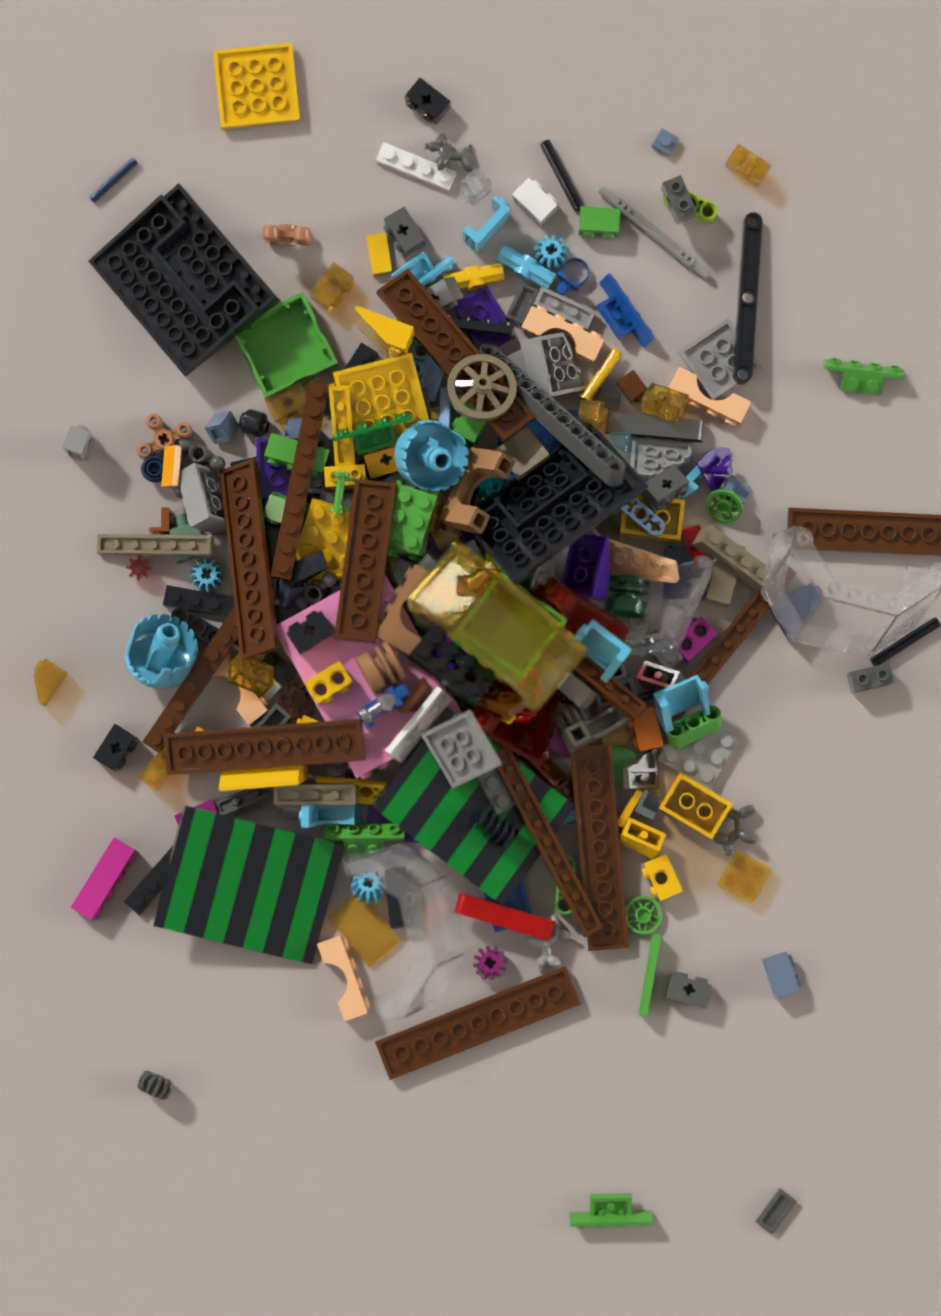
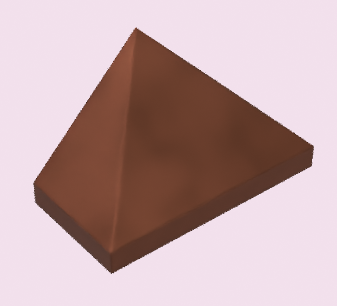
M424 677L421 678L398 712L401 714L415 712L426 701L428 690Z

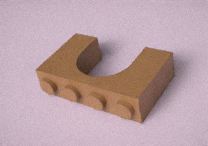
M471 447L467 456L469 464L468 466H463L466 472L464 476L458 477L459 482L453 486L438 520L453 529L482 534L490 515L478 507L471 506L473 492L487 478L508 479L516 461L503 452Z
M415 564L414 568H408L404 576L407 580L403 586H398L394 593V596L397 598L393 604L389 603L385 609L384 614L387 616L383 622L379 620L376 634L377 639L382 642L387 641L389 646L407 656L422 638L408 631L401 622L400 610L405 601L413 596L423 595L448 608L459 589Z

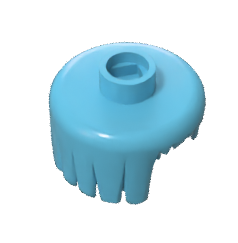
M422 420L413 423L401 433L395 445L394 460L400 475L408 483L424 491L439 492L456 485L459 482L458 477L464 476L466 470L463 466H468L469 460L466 457L469 450L465 446V439L445 424L434 420Z
M152 614L149 618H142L140 623L134 626L125 649V663L130 674L137 681L155 689H170L180 685L185 680L193 667L199 651L195 633L192 629L188 632V624L182 621L178 626L179 618L173 617L170 620V615L162 614L159 618L157 614Z

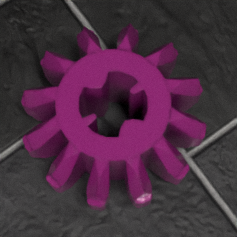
M487 945V953L485 954L480 948L478 951L482 957L477 955L473 957L480 960V963H473V967H481L476 971V974L478 975L484 971L482 979H486L487 973H490V979L494 980V972H496L498 977H501L502 975L498 969L506 970V967L501 966L500 963H506L507 959H499L504 952L501 951L496 955L495 953L498 949L496 946L493 948V952L490 953V947ZM487 957H491L492 960L496 961V965H493L494 968L489 969L487 965H484V960L487 961Z

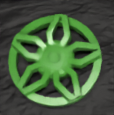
M718 489L712 491L705 503L708 514L714 520L721 523L735 522L743 512V503L733 490ZM710 499H712V501H713V503H714L711 507H710ZM732 512H739L735 517H732Z
M638 896L629 901L626 905L627 926L637 934H649L655 931L662 921V910L658 902L648 896ZM646 899L649 901L643 907L642 903L638 900ZM634 902H636L640 906V908L636 909ZM653 902L652 908L649 910L647 906ZM630 905H632V909L635 911V913L632 912L629 915H627L628 909ZM655 906L658 909L659 917L654 913L651 914V912L654 911ZM633 915L636 918L635 920H628ZM651 916L655 917L658 921H651ZM638 921V930L633 928L630 925V923H636ZM647 922L656 924L652 929L647 930ZM641 923L645 924L643 931H641Z

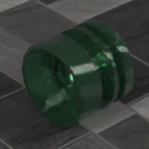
M631 575L610 576V585L612 586H609L608 592L615 596L606 598L604 612L624 618H645L648 603L639 598L649 596V592L644 589L650 588V582Z

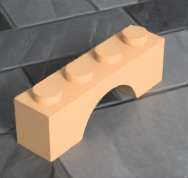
M531 306L521 327V332L534 338L553 332H564L575 346V357L594 365L604 344V339H602L600 334L593 331L589 333L583 330L584 327L577 323L570 324L565 322L566 319L560 315L555 314L553 316L548 314V311L543 307Z
M681 367L678 368L667 391L671 393L670 396L679 401L683 399L692 408L704 409L707 415L713 418L718 416L724 419V423L735 427V425L740 426L751 404V401L734 393L723 400H711L705 397L698 388L697 375Z
M228 653L212 679L228 678L237 683L241 699L236 710L251 727L268 713L267 707L269 704L262 696L260 698L256 696L254 691L257 689L250 680L245 682L242 678L244 672L238 665L233 666L229 660L232 657Z
M340 935L318 943L317 946L323 962L338 966L347 978L346 993L338 1001L344 1022L367 1014V1009L371 1007L367 996H362L360 989L364 987L360 977L356 978L353 971L357 968L353 957H348L347 950H350L346 938L342 939Z

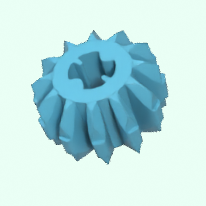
M554 234L550 240L547 235L544 236V241L539 239L537 242L539 246L534 248V251L537 252L535 259H541L539 262L541 266L546 262L547 269H550L551 264L558 268V262L564 264L565 260L563 257L568 256V252L564 251L567 249V244H561L563 238H559L556 241V235ZM550 248L554 249L553 255L548 254Z
M204 558V564L197 560L196 563L199 567H191L196 572L190 574V578L195 579L192 584L194 586L200 584L198 587L199 591H202L205 586L207 592L211 591L210 586L217 590L218 586L215 583H223V580L218 577L225 575L223 571H219L222 565L218 564L215 566V559H212L210 564L208 558ZM205 571H208V573L212 571L210 579L207 580L206 577L203 579Z
M368 869L366 874L360 871L359 876H354L351 889L353 890V896L358 897L359 903L363 900H366L367 905L371 900L377 903L378 898L384 896L386 885L383 876L378 877L379 873L377 871L372 874L370 869Z

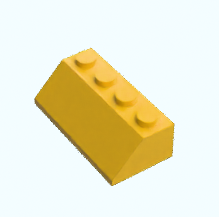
M308 765L221 771L219 791L299 785L309 779Z

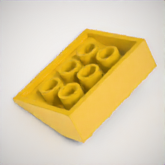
M356 305L355 314L358 328L386 358L411 352L415 341L413 326Z

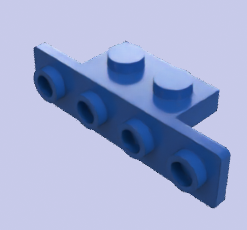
M611 273L607 274L600 281V285L609 298L599 303L596 308L617 339L633 332L643 348L648 346L654 339L651 330L631 304L628 296L625 295L618 285L617 280L614 279Z

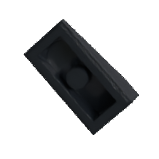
M322 550L294 562L291 581H288L289 585L297 588L329 569Z

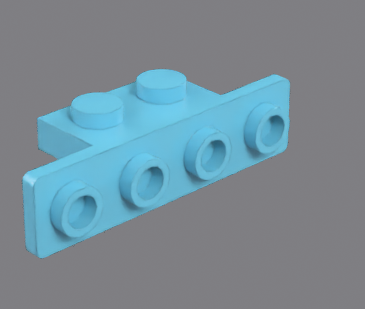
M421 252L392 273L391 277L394 279L406 269H409L423 286L429 285L437 279L436 276L440 273H446L451 270L452 265L456 261L448 256L436 266H433L426 254Z

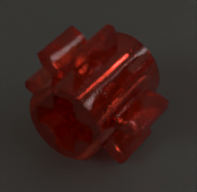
M140 555L137 556L136 560L130 558L131 564L126 566L127 570L132 571L129 574L130 578L134 575L137 576L138 581L141 580L142 576L148 578L147 570H152L150 566H146L149 560L146 558L142 561ZM138 564H141L144 568L140 569L138 573L134 567H138Z

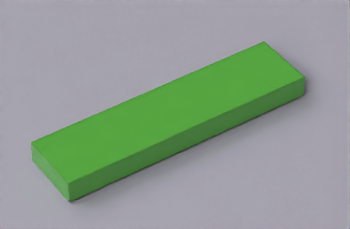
M657 934L651 936L638 1013L648 1017L661 935Z

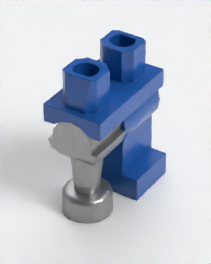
M404 684L396 689H393L391 686L386 689L385 694H381L378 698L356 711V713L368 730L375 725L373 722L374 718L382 713L391 712L394 707L395 709L401 707L403 704L402 700L407 698L410 693Z

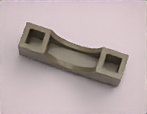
M712 525L702 528L692 543V546L705 556L719 559L731 566L738 573L739 581L753 591L765 588L774 573L772 569Z

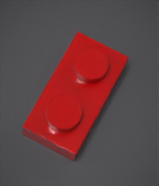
M700 524L682 529L681 531L684 547L693 568L711 564L710 557L705 556L692 546L701 530Z

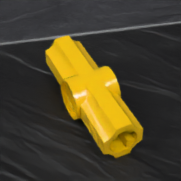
M501 262L482 267L480 265L464 268L463 271L443 275V278L454 276L460 290H475L484 287L485 284L505 280Z

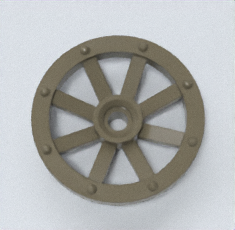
M485 354L468 356L458 362L452 369L447 383V393L452 406L464 417L475 421H490L504 415L512 406L517 390L516 379L509 366L502 360ZM482 364L481 374L478 375L469 366ZM488 365L500 370L490 376L487 375ZM463 370L473 380H456V378ZM505 376L509 388L492 382ZM472 387L471 390L458 399L455 388ZM491 390L508 395L502 405H500ZM474 395L478 396L476 411L464 406ZM484 397H488L495 410L482 412Z

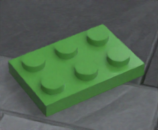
M399 484L394 499L389 545L420 555L439 496Z

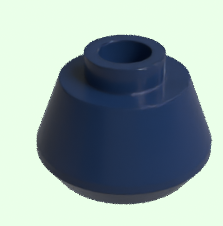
M152 455L143 461L141 473L147 481L153 483L162 481L163 457Z

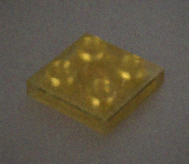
M736 849L716 885L753 905L772 868Z

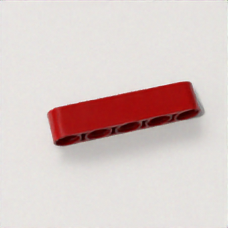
M459 892L454 909L455 913L546 941H550L556 922Z

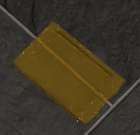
M351 896L347 902L328 917L369 968L401 942L371 904L367 905L366 900L359 903L358 897Z

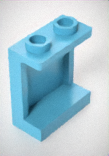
M496 196L492 198V210L496 213L478 233L469 225L463 230V241L477 254L509 220V204L501 197L500 199Z
M592 620L588 626L584 623L569 643L572 647L568 653L572 654L575 649L584 653L605 670L600 679L607 683L632 649L595 620Z

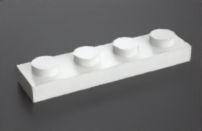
M383 142L376 158L377 163L448 192L457 175L456 171L449 168L438 171L437 163Z
M437 686L385 751L401 763L422 738L421 735L431 727L453 699Z

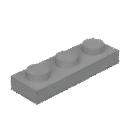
M541 287L533 304L535 307L545 308L548 313L554 316L557 314L564 317L565 321L571 324L577 323L587 331L596 314V311L545 287Z

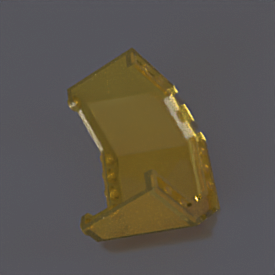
M455 541L406 600L410 603L408 607L417 615L420 612L425 614L448 631L446 635L454 642L459 640L464 644L462 648L468 654H476L480 658L478 662L487 669L491 667L495 670L496 673L494 675L502 682L506 680L524 699L522 703L530 710L534 708L539 710L591 650L581 644V641L570 631L564 632L566 627L519 587L514 585L494 567L489 569L486 567L488 562L476 553H471L470 549L463 543Z

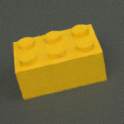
M640 494L636 497L664 521L665 529L657 537L649 535L626 514L621 513L619 536L671 543L680 542L685 500L675 499L668 507L660 508L655 512ZM628 502L627 505L630 507V509H628L627 511L631 512L632 508L637 504L634 502L633 505H631ZM638 508L634 511V516L637 519H643L646 516V512ZM649 515L647 521L643 524L646 526L648 522L652 525L651 530L653 532L655 530L660 531V524L658 522L656 524H653L650 521V519L653 517Z
M679 772L659 808L713 839L731 809L733 802L684 773Z

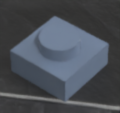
M662 128L653 142L652 148L669 157L679 137Z

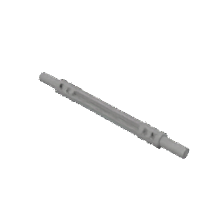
M601 187L598 193L613 204L612 207L614 209H621L620 213L686 267L692 268L704 279L710 276L711 273L697 263V259L620 197L617 198L606 188Z

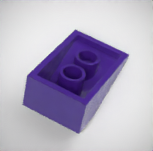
M584 534L569 547L559 592L572 597L606 602L610 584L609 538Z

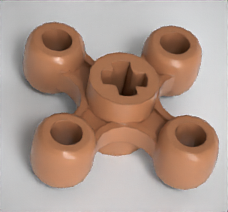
M279 224V227L277 225H264L263 238L267 243L281 246H296V243L298 245H311L312 232L308 227H297V225Z
M150 414L146 419V424L154 431L155 438L150 443H142L138 446V456L145 460L156 451L164 452V447L173 446L179 439L189 438L192 435V427L188 423L182 422L173 431H166L162 426V418L158 414ZM157 419L156 424H151L152 420ZM187 428L186 433H181V430ZM167 437L169 442H165V445H163L160 440ZM143 449H148L146 454H142ZM182 456L180 459V466H182L183 464Z

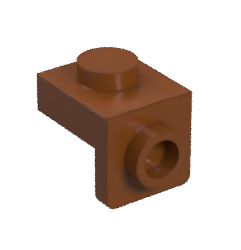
M161 507V527H149L151 534H170L171 525H175V513H172L170 507Z

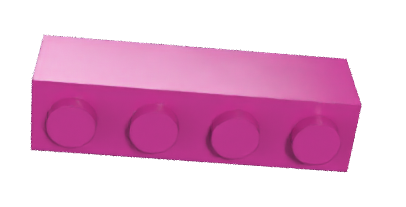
M114 837L70 908L90 920L99 919L105 909L102 906L106 900L110 901L115 894V890H113L117 883L120 884L125 878V869L128 865L132 866L137 856L135 853L137 850Z

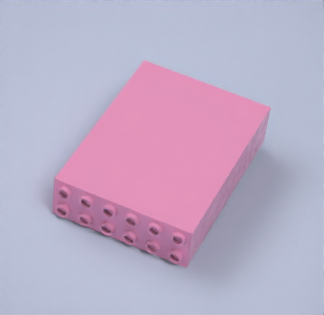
M386 575L384 576L379 620L382 622L387 616L384 614V611L388 604H393L397 598L394 596L395 591ZM340 591L276 625L278 638L303 683L338 661L341 662L353 681L350 684V690L343 694H340V692L332 696L334 699L324 706L322 703L317 705L310 694L324 721L360 719L356 711L378 698L381 694H385V691L377 695L373 694L355 657L365 652H368L372 658L377 657L374 650L376 646L382 654L385 653L382 647L384 642L377 638L376 643L335 639L333 634L299 655L286 634L289 631V626L297 621L301 624L307 620L305 616L315 610L317 613L323 612L335 631ZM402 606L400 610L402 624L408 631L419 636ZM307 626L305 628L306 632L304 634H309L310 636H313V630L315 628L313 627L310 629ZM391 647L397 653L404 667L406 680L401 682L397 674L393 676L397 684L393 685L389 679H386L387 689L391 686L393 689H396L404 684L408 692L411 693L421 678L424 677L427 682L428 697L438 686L453 699L447 707L457 715L462 714L452 694L445 690L443 683L409 660L406 654ZM335 674L332 680L335 684L340 685L344 682L345 678L342 674ZM318 685L315 688V693L319 696H323L327 692V688L324 685ZM394 707L391 712L382 713L374 718L373 722L375 725L368 730L363 724L366 760L347 762L356 779L361 778L363 781L373 775V770L379 768L381 771L391 765L390 761L394 758L385 750L417 711L401 714L398 712L399 708L395 709Z

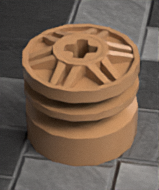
M387 641L382 643L385 653L382 654L376 646L374 650L377 657L372 658L368 652L355 657L374 695L387 689L386 679H389L393 685H396L397 683L393 676L397 674L401 682L406 680L404 667L397 653L389 646Z

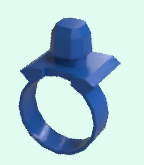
M571 258L563 264L562 270L557 274L558 280L561 281L557 287L558 294L565 296L570 291L569 287L574 291H579V286L587 281L589 267L584 260ZM571 261L583 263L588 270L587 278L581 283L569 281L563 274L564 266Z

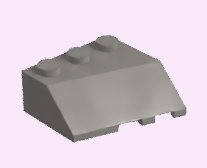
M564 332L520 341L527 375L551 397L587 388V384L583 383L579 376L581 374L579 366L575 367L572 360L573 352Z
M193 463L180 470L178 486L181 489L182 502L186 508L190 527L212 534L225 533L226 524L220 472L213 471L210 467Z

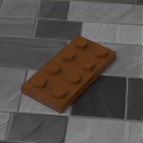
M465 675L467 681H476L473 675ZM497 678L477 705L510 719L533 704L536 695L524 689L516 688L512 684ZM445 686L446 691L454 694L455 696H459L454 691Z

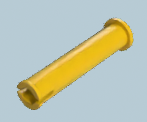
M611 348L584 393L579 395V398L585 403L593 404L594 397L622 356L618 349Z

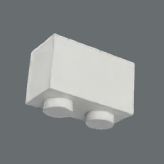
M528 178L512 194V200L541 226L557 210V201L551 194H546L542 191V186L536 180L532 181Z

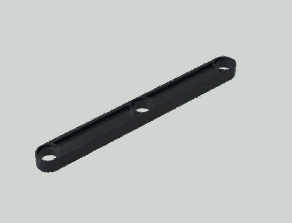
M756 212L747 214L743 220L733 361V379L740 385L748 383L753 373L762 237V217ZM755 218L758 225L752 227L748 224L747 220ZM743 294H750L753 301L751 303L745 302L742 298ZM739 370L746 371L747 379H740L737 376V372Z

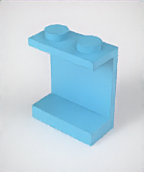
M698 675L653 694L657 719L666 733L673 730L671 717L700 705L706 716L710 714L709 705H711V701L707 695L709 688L705 681L700 680Z

